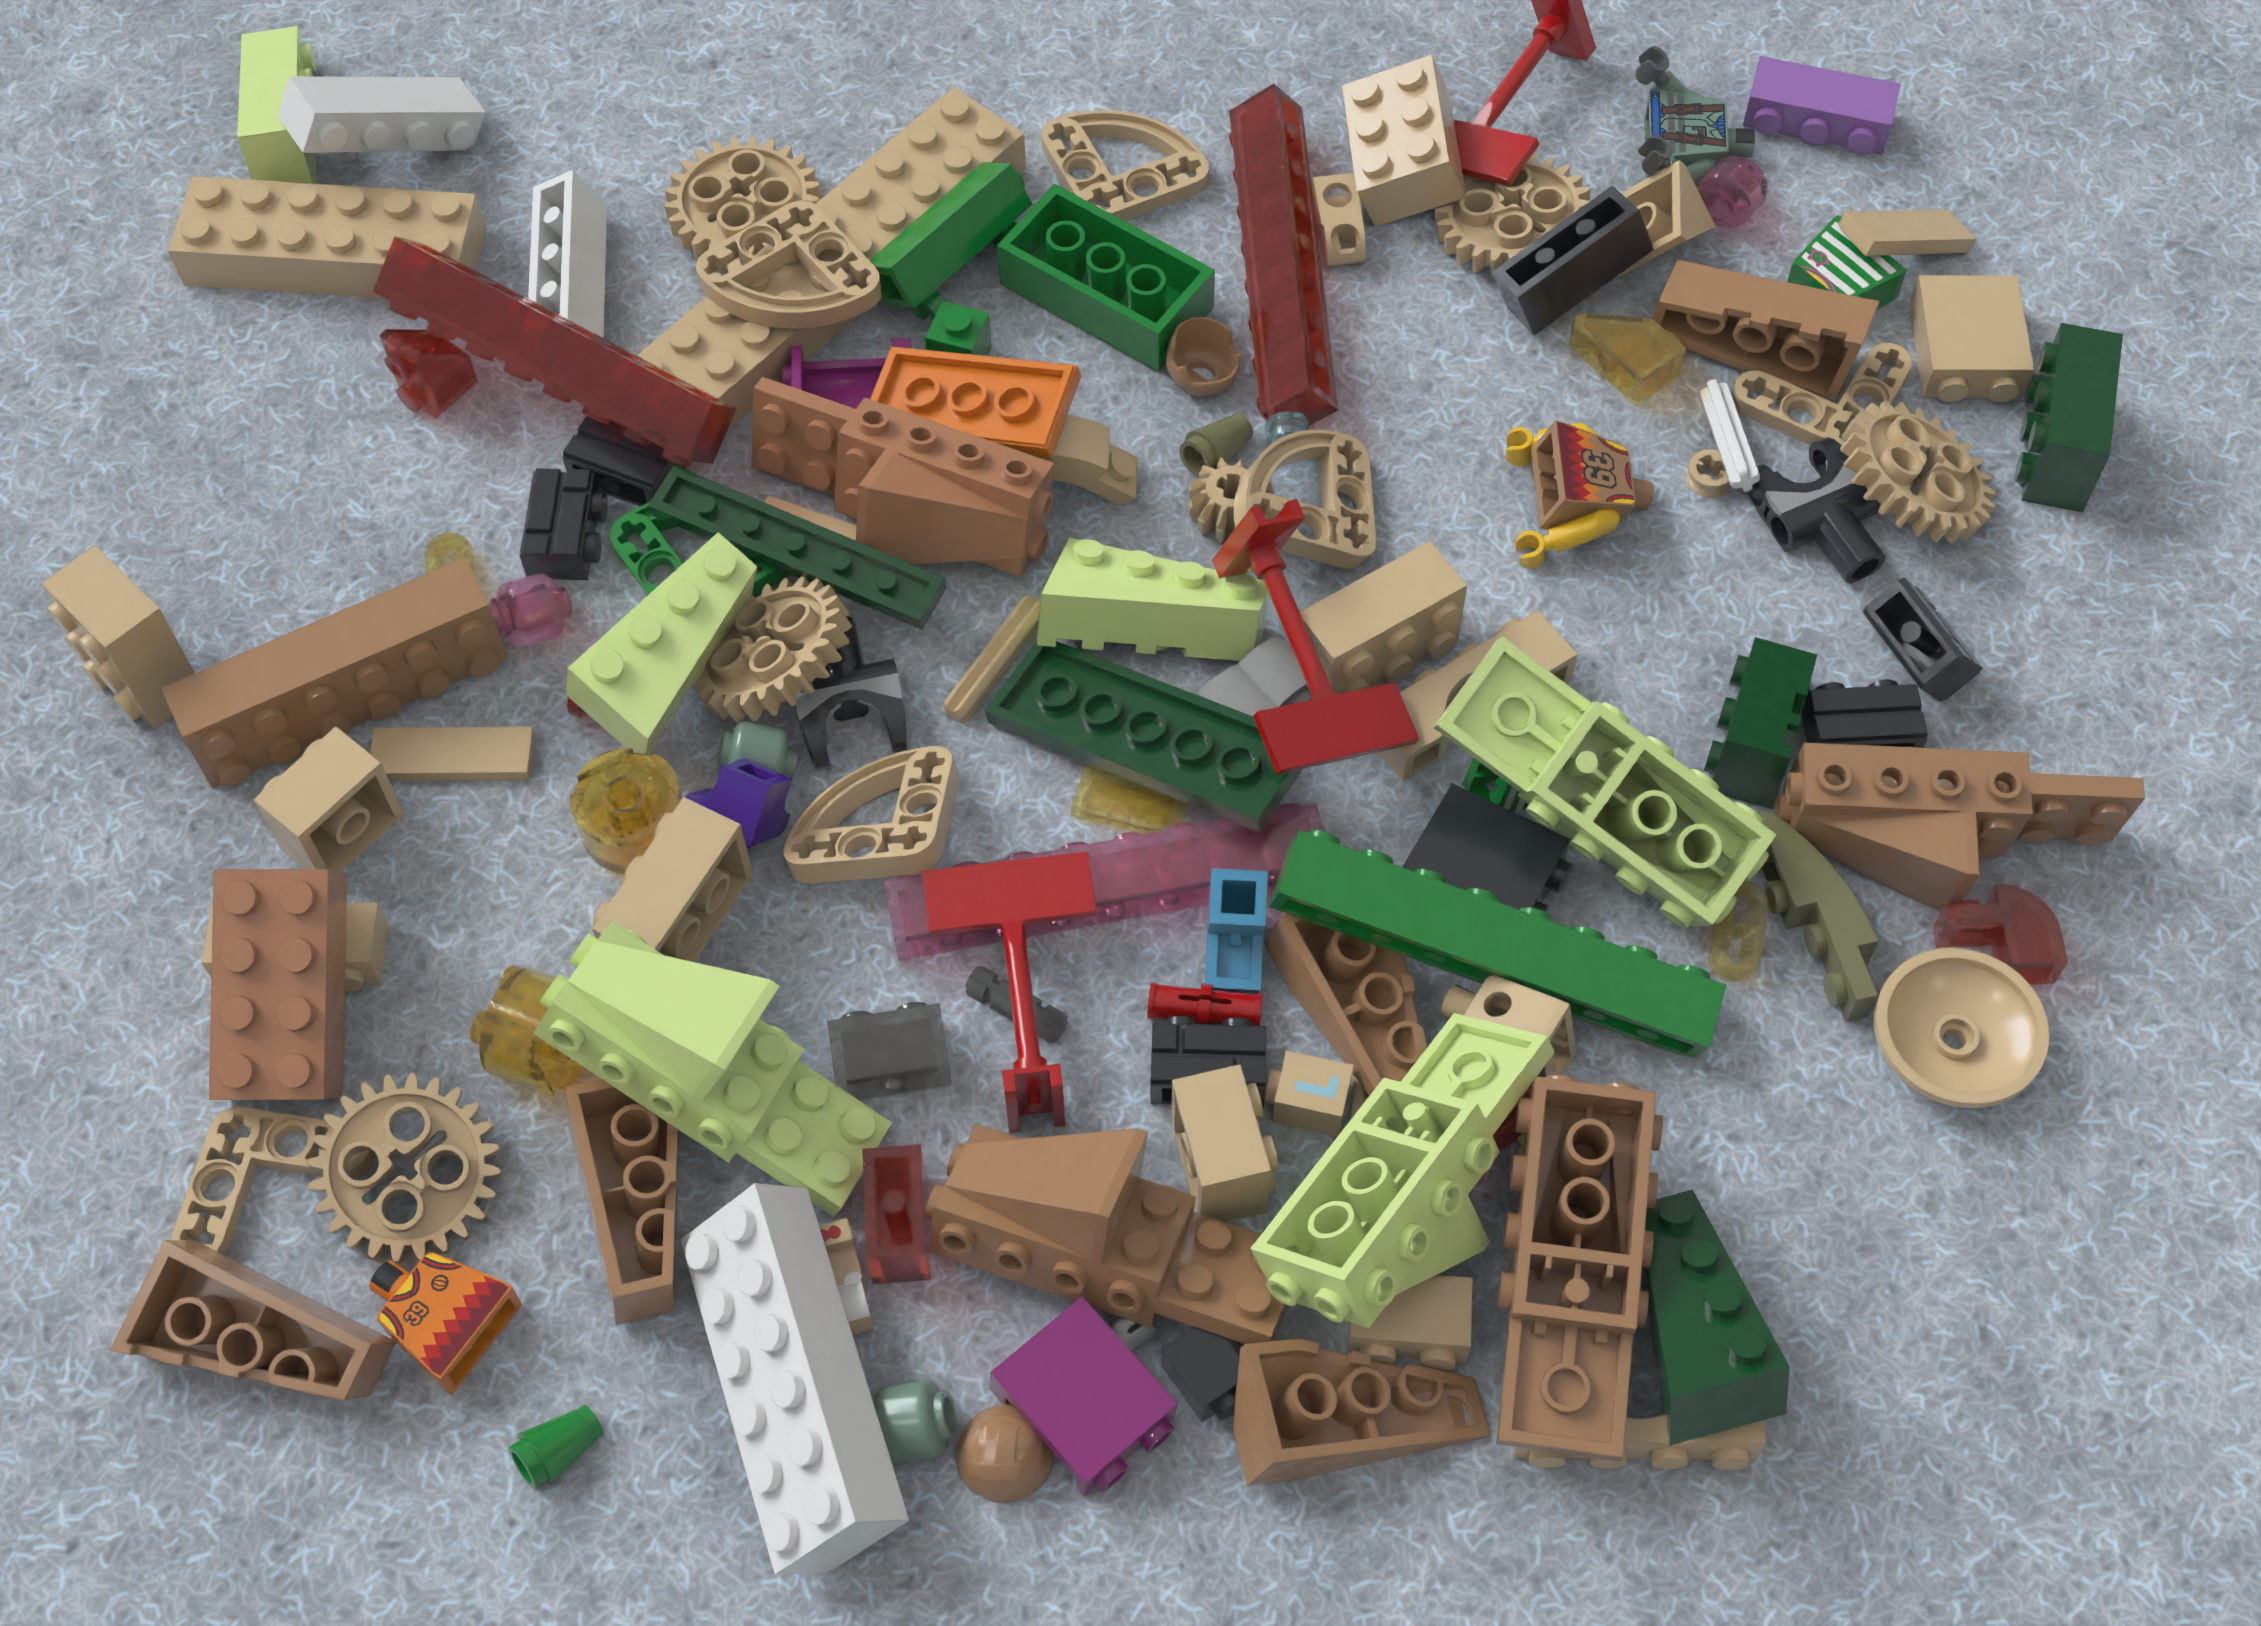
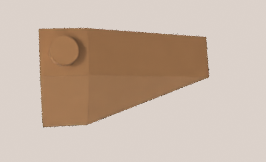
M1289 914L1279 917L1264 944L1292 994L1343 1062L1354 1065L1352 1074L1369 1096L1383 1078L1401 1082L1427 1048L1424 1028L1418 1023L1413 994L1416 991L1413 976L1408 974L1405 957Z
M1300 1338L1245 1344L1240 1348L1233 1431L1247 1486L1309 1478L1491 1436L1475 1378L1410 1363L1405 1367L1371 1360V1354L1353 1350L1348 1355L1319 1348L1318 1342ZM1463 1405L1465 1406L1466 1410L1468 1411V1420H1467V1423H1466V1421H1465V1415H1464Z

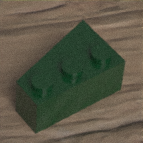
M1757 637L1754 638L1748 657L1738 654L1729 685L1739 687L1736 700L1725 697L1717 723V728L1727 730L1723 743L1712 741L1704 767L1705 772L1714 774L1712 780L1719 786L1718 791L1724 796L1772 810L1794 748L1792 743L1800 725L1801 711L1808 694L1818 654Z

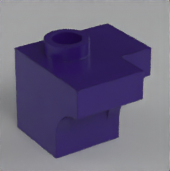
M744 758L722 765L713 789L706 788L687 794L685 798L741 824L748 849L751 846L782 835L787 827L791 814L785 812V802L792 778Z

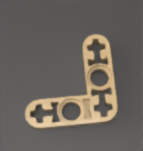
M1880 343L1874 346L1868 352L1838 404L1758 370L1745 372L1736 379L1732 397L1737 411L1743 416L1805 444L1811 445L1815 441L1830 437L1843 445L1846 441L1839 438L1840 434L1845 432L1850 420H1853L1860 410L1864 409L1856 404L1854 397L1869 395L1875 398L1880 405L1884 400L1893 405L1906 383L1912 366V359L1908 351L1900 345ZM1886 361L1894 363L1895 367L1889 370L1884 382L1877 379L1881 365L1883 366ZM1754 389L1763 392L1756 400L1747 397L1748 393H1752ZM1777 398L1782 399L1779 411L1772 409L1773 405L1776 404ZM1792 409L1805 410L1811 414L1813 421L1806 424L1794 422L1789 418L1787 412Z
M231 1107L223 1110L214 1118L208 1129L172 1232L171 1240H189L190 1237L198 1238L201 1236L206 1224V1220L201 1213H197L201 1209L211 1214L207 1225V1232L214 1240L211 1245H204L226 1256L256 1168L264 1167L323 1177V1171L309 1167L307 1159L317 1157L318 1154L319 1156H324L325 1150H321L312 1140L313 1135L331 1136L334 1129L324 1119L247 1107ZM243 1124L250 1135L248 1138H238L232 1154L238 1162H242L241 1165H236L228 1161L231 1143L225 1134L227 1131L236 1132L239 1125ZM293 1132L307 1134L308 1142L301 1153L293 1157L279 1155V1144L286 1135ZM365 1151L360 1152L359 1155H354L348 1165V1175L350 1178L355 1179L363 1176L375 1161V1153ZM220 1176L233 1177L235 1186L227 1198L220 1201L206 1199V1188L212 1180ZM216 1215H224L222 1219L216 1217Z

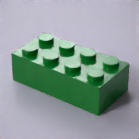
M1056 184L1051 186L997 245L999 281L1001 285L1157 371H1160L1166 364L1168 343L1177 324L1190 317H1206L1214 308L1215 269Z

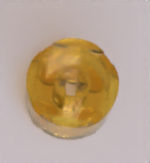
M617 748L606 751L584 765L577 776L578 782L573 794L571 793L569 802L586 852L603 868L623 876L631 861L638 855L643 856L654 840V833L661 818L668 812L673 813L683 798L677 776L665 759L651 752L650 756L634 753L632 748Z
M511 965L504 971L499 988L493 996L487 1011H481L475 1017L470 1030V1039L473 1043L479 1045L480 1061L488 1074L548 1096H555L553 1090L559 1088L565 1091V1087L574 1085L583 1069V1066L533 1034L548 1010L539 1002L556 976L533 968Z

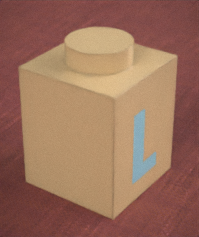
M1286 1050L1282 1071L1271 1068L1264 1102L1274 1104L1273 1122L1339 1136L1351 1087L1354 1065Z

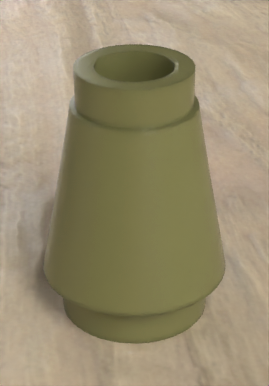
M1234 413L1229 417L1187 433L1185 441L1180 445L1179 450L1183 464L1193 475L1199 477V472L1203 465L1217 469V463L1221 457L1228 463L1246 442L1252 438V425L1244 415Z

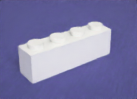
M289 76L277 117L303 153L461 151L474 146L486 112L460 77Z
M574 170L533 187L527 337L562 369L602 353L604 340L607 203Z

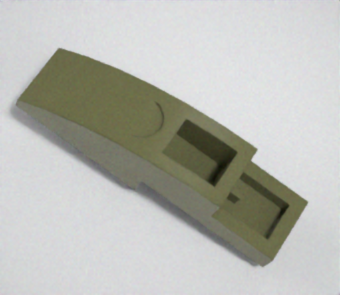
M1770 811L1757 812L1763 819L1762 824L1777 834L1766 849L1769 856L1761 867L1767 881L1764 884V896L1769 911L1772 914L1780 913L1786 930L1806 925L1804 927V939L1807 950L1813 958H1821L1827 973L1823 978L1826 997L1833 1007L1840 1005L1846 1022L1868 1017L1878 994L1865 964L1869 963L1879 940L1866 913L1836 869L1807 839Z

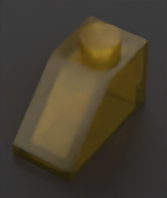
M1580 313L1573 318L1568 344L1572 350L1636 407L1680 376L1686 348L1681 345L1679 339L1673 333L1665 331L1652 318Z

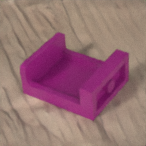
M911 338L891 339V346L912 348ZM802 345L791 346V364H783V384L856 409L864 398H871L886 358L805 361Z
M1083 1296L990 1372L989 1389L1003 1405L1011 1403L1073 1474L1077 1480L1076 1488L1083 1496L1089 1493L1095 1486L1101 1492L1110 1489L1129 1470V1466L1124 1462L1140 1447H1143L1147 1453L1152 1452L1175 1430L1170 1421L1175 1417L1178 1403Z

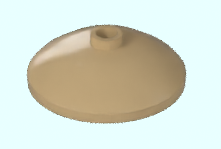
M1940 948L1911 957L1897 967L1888 977L1877 998L1874 1010L1876 1040L1890 1068L1906 1085L1919 1094L1948 1106L1983 1108L2014 1098L2035 1079L2048 1053L2050 1040L2049 1023L2043 1004L2034 989L2017 971L2006 963L1974 950ZM1943 1037H1956L1961 1042L1962 1048H1950L1944 1043Z

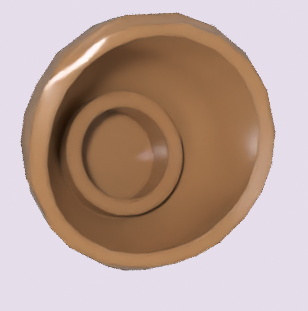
M1012 1404L995 1405L975 1415L962 1431L956 1448V1465L966 1486L976 1495L992 1502H1012L1030 1496L1042 1487L1051 1474L1055 1463L1053 1451Z

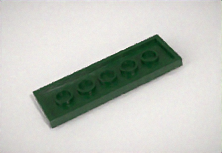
M1036 641L984 710L989 724L1257 832L1262 831L1303 771L1301 769L1279 775L1276 774L1253 716L1056 641V647L1038 646Z

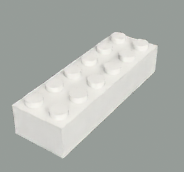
M754 1183L683 1237L681 1244L774 1574L824 1573L842 1565L909 1521V1517L808 1189Z

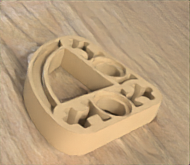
M1113 110L1084 111L1054 118L1048 121L1041 131L1043 153L1064 188L1092 204L1100 200L1104 205L1110 204V208L1103 210L1123 221L1197 195L1204 191L1208 185L1209 164L1198 147L1179 131L1150 117ZM1062 136L1065 140H1070L1071 152L1066 155L1064 144L1060 139L1055 140V137ZM1112 137L1132 140L1155 148L1167 155V157L1111 176L1089 138ZM1077 168H1088L1094 172V175L1088 179L1080 180L1073 178L1070 173ZM1187 169L1190 174L1196 173V176L1189 178L1186 173L1180 174V170ZM1166 180H1167V183L1171 182V186H1169V187L1167 186ZM1145 184L1155 187L1158 191L1152 196L1142 197L1136 195L1133 189ZM1122 191L1124 193L1125 202L1123 201V195L1118 196V192Z
M805 200L786 204L705 251L696 262L699 286L711 301L741 319L769 327L803 329L839 323L870 310L881 298L880 276L876 267L817 205ZM757 243H768L774 247L771 252L763 256L752 255L748 252L749 248ZM827 249H835L843 253L838 260L833 262H823L817 258L819 253ZM798 258L829 292L813 296L784 297L764 294L747 287ZM718 270L721 274H726V275L721 276L719 273H717V272H715V271ZM849 272H850V274H851V279H852L857 285H853V286L850 287V285H849V278H848V275H847Z
M1331 430L1294 432L1273 442L1251 464L1239 483L1234 501L1235 527H1237L1251 507L1261 506L1266 520L1273 519L1287 501L1292 500L1266 492L1268 482L1274 471L1294 462L1318 461L1321 508L1299 502L1305 516L1302 523L1306 524L1313 531L1315 540L1306 538L1296 529L1280 551L1343 569L1353 570L1359 567L1374 552L1377 542L1370 458L1363 443L1349 434ZM1338 492L1350 497L1355 503L1356 510L1347 508L1340 501Z
M930 746L895 753L856 769L827 788L801 814L786 840L783 856L793 878L800 883L812 884L922 874V871L933 869L943 855L959 784V772L951 752L941 746ZM931 778L932 783H927L926 779ZM900 788L892 823L837 827L846 817L864 804ZM930 804L936 805L932 810L926 813L918 815L912 814L916 809L922 806ZM875 847L874 850L864 856L851 858L854 852L862 848Z

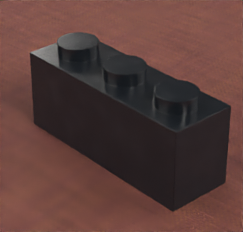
M1612 185L1492 271V274L1508 309L1533 335H1536L1652 252L1654 248L1640 210Z

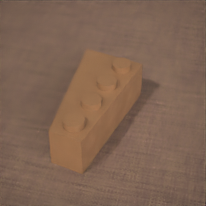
M603 1079L565 1087L568 1119L615 1324L619 1325L673 1312L675 1302L679 1130Z

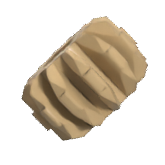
M1221 457L1217 463V469L1203 465L1199 472V479L1192 480V484L1189 487V499L1191 500L1189 502V516L1191 521H1198V529L1202 536L1216 529V539L1219 544L1226 539L1227 533L1231 534L1236 528L1234 523L1235 495L1239 483L1247 471L1243 457L1236 465H1228ZM1269 481L1266 492L1274 494L1271 481Z

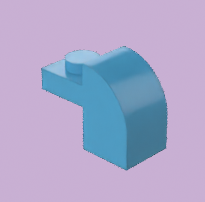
M1212 868L1208 905L1205 984H1213V990L1249 994L1261 993L1268 871Z

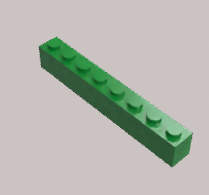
M1299 830L1289 845L1269 905L1270 908L1481 984L1489 976H1499L1569 1003L1572 1017L1690 1058H1695L1710 1048L1727 986L1710 979V973L1702 968L1692 965H1679L1676 967L1657 960L1658 955L1647 948L1634 945L1624 948L1604 941L1605 936L1597 930L1582 926H1576L1572 929L1552 922V917L1542 910L1531 907H1522L1520 909L1499 903V897L1487 890L1479 888L1463 890L1447 884L1446 878L1437 872L1427 869H1415L1414 871L1394 865L1393 859L1382 852L1369 849L1358 852L1340 845V840L1337 837L1318 830H1310L1308 833Z

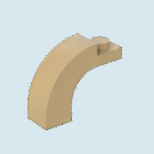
M1067 415L1052 459L1041 458L1054 463L1052 481H1062L1078 485L1116 504H1129L1135 500L1138 457L1110 444L1109 427L1088 419Z

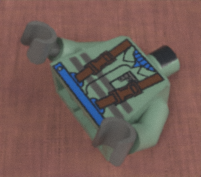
M1652 46L1639 56V63L1641 65L1636 69V79L1644 85L1654 82L1653 88H1650L1644 116L1645 142L1638 149L1639 155L1645 157L1642 161V169L1646 173V179L1680 160L1686 165L1697 189L1715 180H1722L1727 157H1752L1755 145L1754 128L1728 127L1727 104L1722 99L1704 97L1685 87L1670 71H1666L1669 67V60L1665 52L1659 47Z

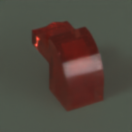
M1995 884L1985 904H1980L1975 900H1960L1950 905H1944L1932 928L1936 948L1991 946L1993 957L2017 971L2030 985L2055 984L2068 963L2061 927L2053 911L2033 893L2013 885Z

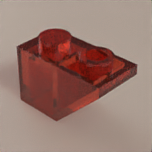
M386 329L379 335L387 355L384 362L395 376L399 387L396 389V394L401 402L415 413L422 409L437 419L478 383L469 354L435 330Z

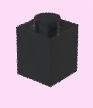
M1194 1327L1161 1349L1162 1368L1202 1423L1214 1414L1219 1421L1234 1415L1240 1356L1226 1337Z

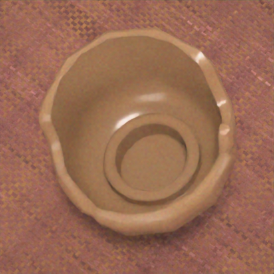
M1190 317L1177 324L1168 343L1166 366L1179 388H1183L1186 393L1194 396H1215L1234 384L1240 368L1239 364L1242 354L1236 352L1232 341L1233 332L1227 325L1210 317ZM1205 368L1213 374L1214 379L1207 381L1192 369Z

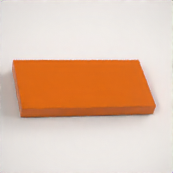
M891 346L870 399L1038 458L1052 459L1079 385L1081 374L1077 365Z

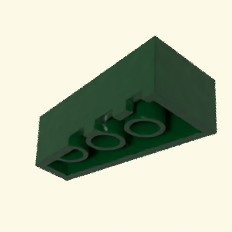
M1693 1189L1656 1199L1654 1209H1646L1645 1231L1653 1232V1251L1650 1267H1642L1641 1281L1643 1290L1648 1291L1649 1294L1648 1314L1651 1326V1340L1654 1354H1656L1662 1403L1665 1406L1670 1446L1787 1414L1790 1366Z

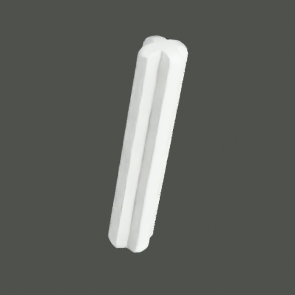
M1716 379L1707 381L1708 387L1700 391V398L1731 487L1734 489L1742 488L1743 492H1748L1753 489L1752 484L1760 480V473L1728 384L1725 382L1717 383Z

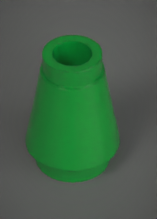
M584 1404L577 1410H572L518 1433L519 1440L509 1446L508 1451L516 1468L532 1488H536L545 1481L551 1485L594 1444L595 1440L604 1435V1431L595 1414Z

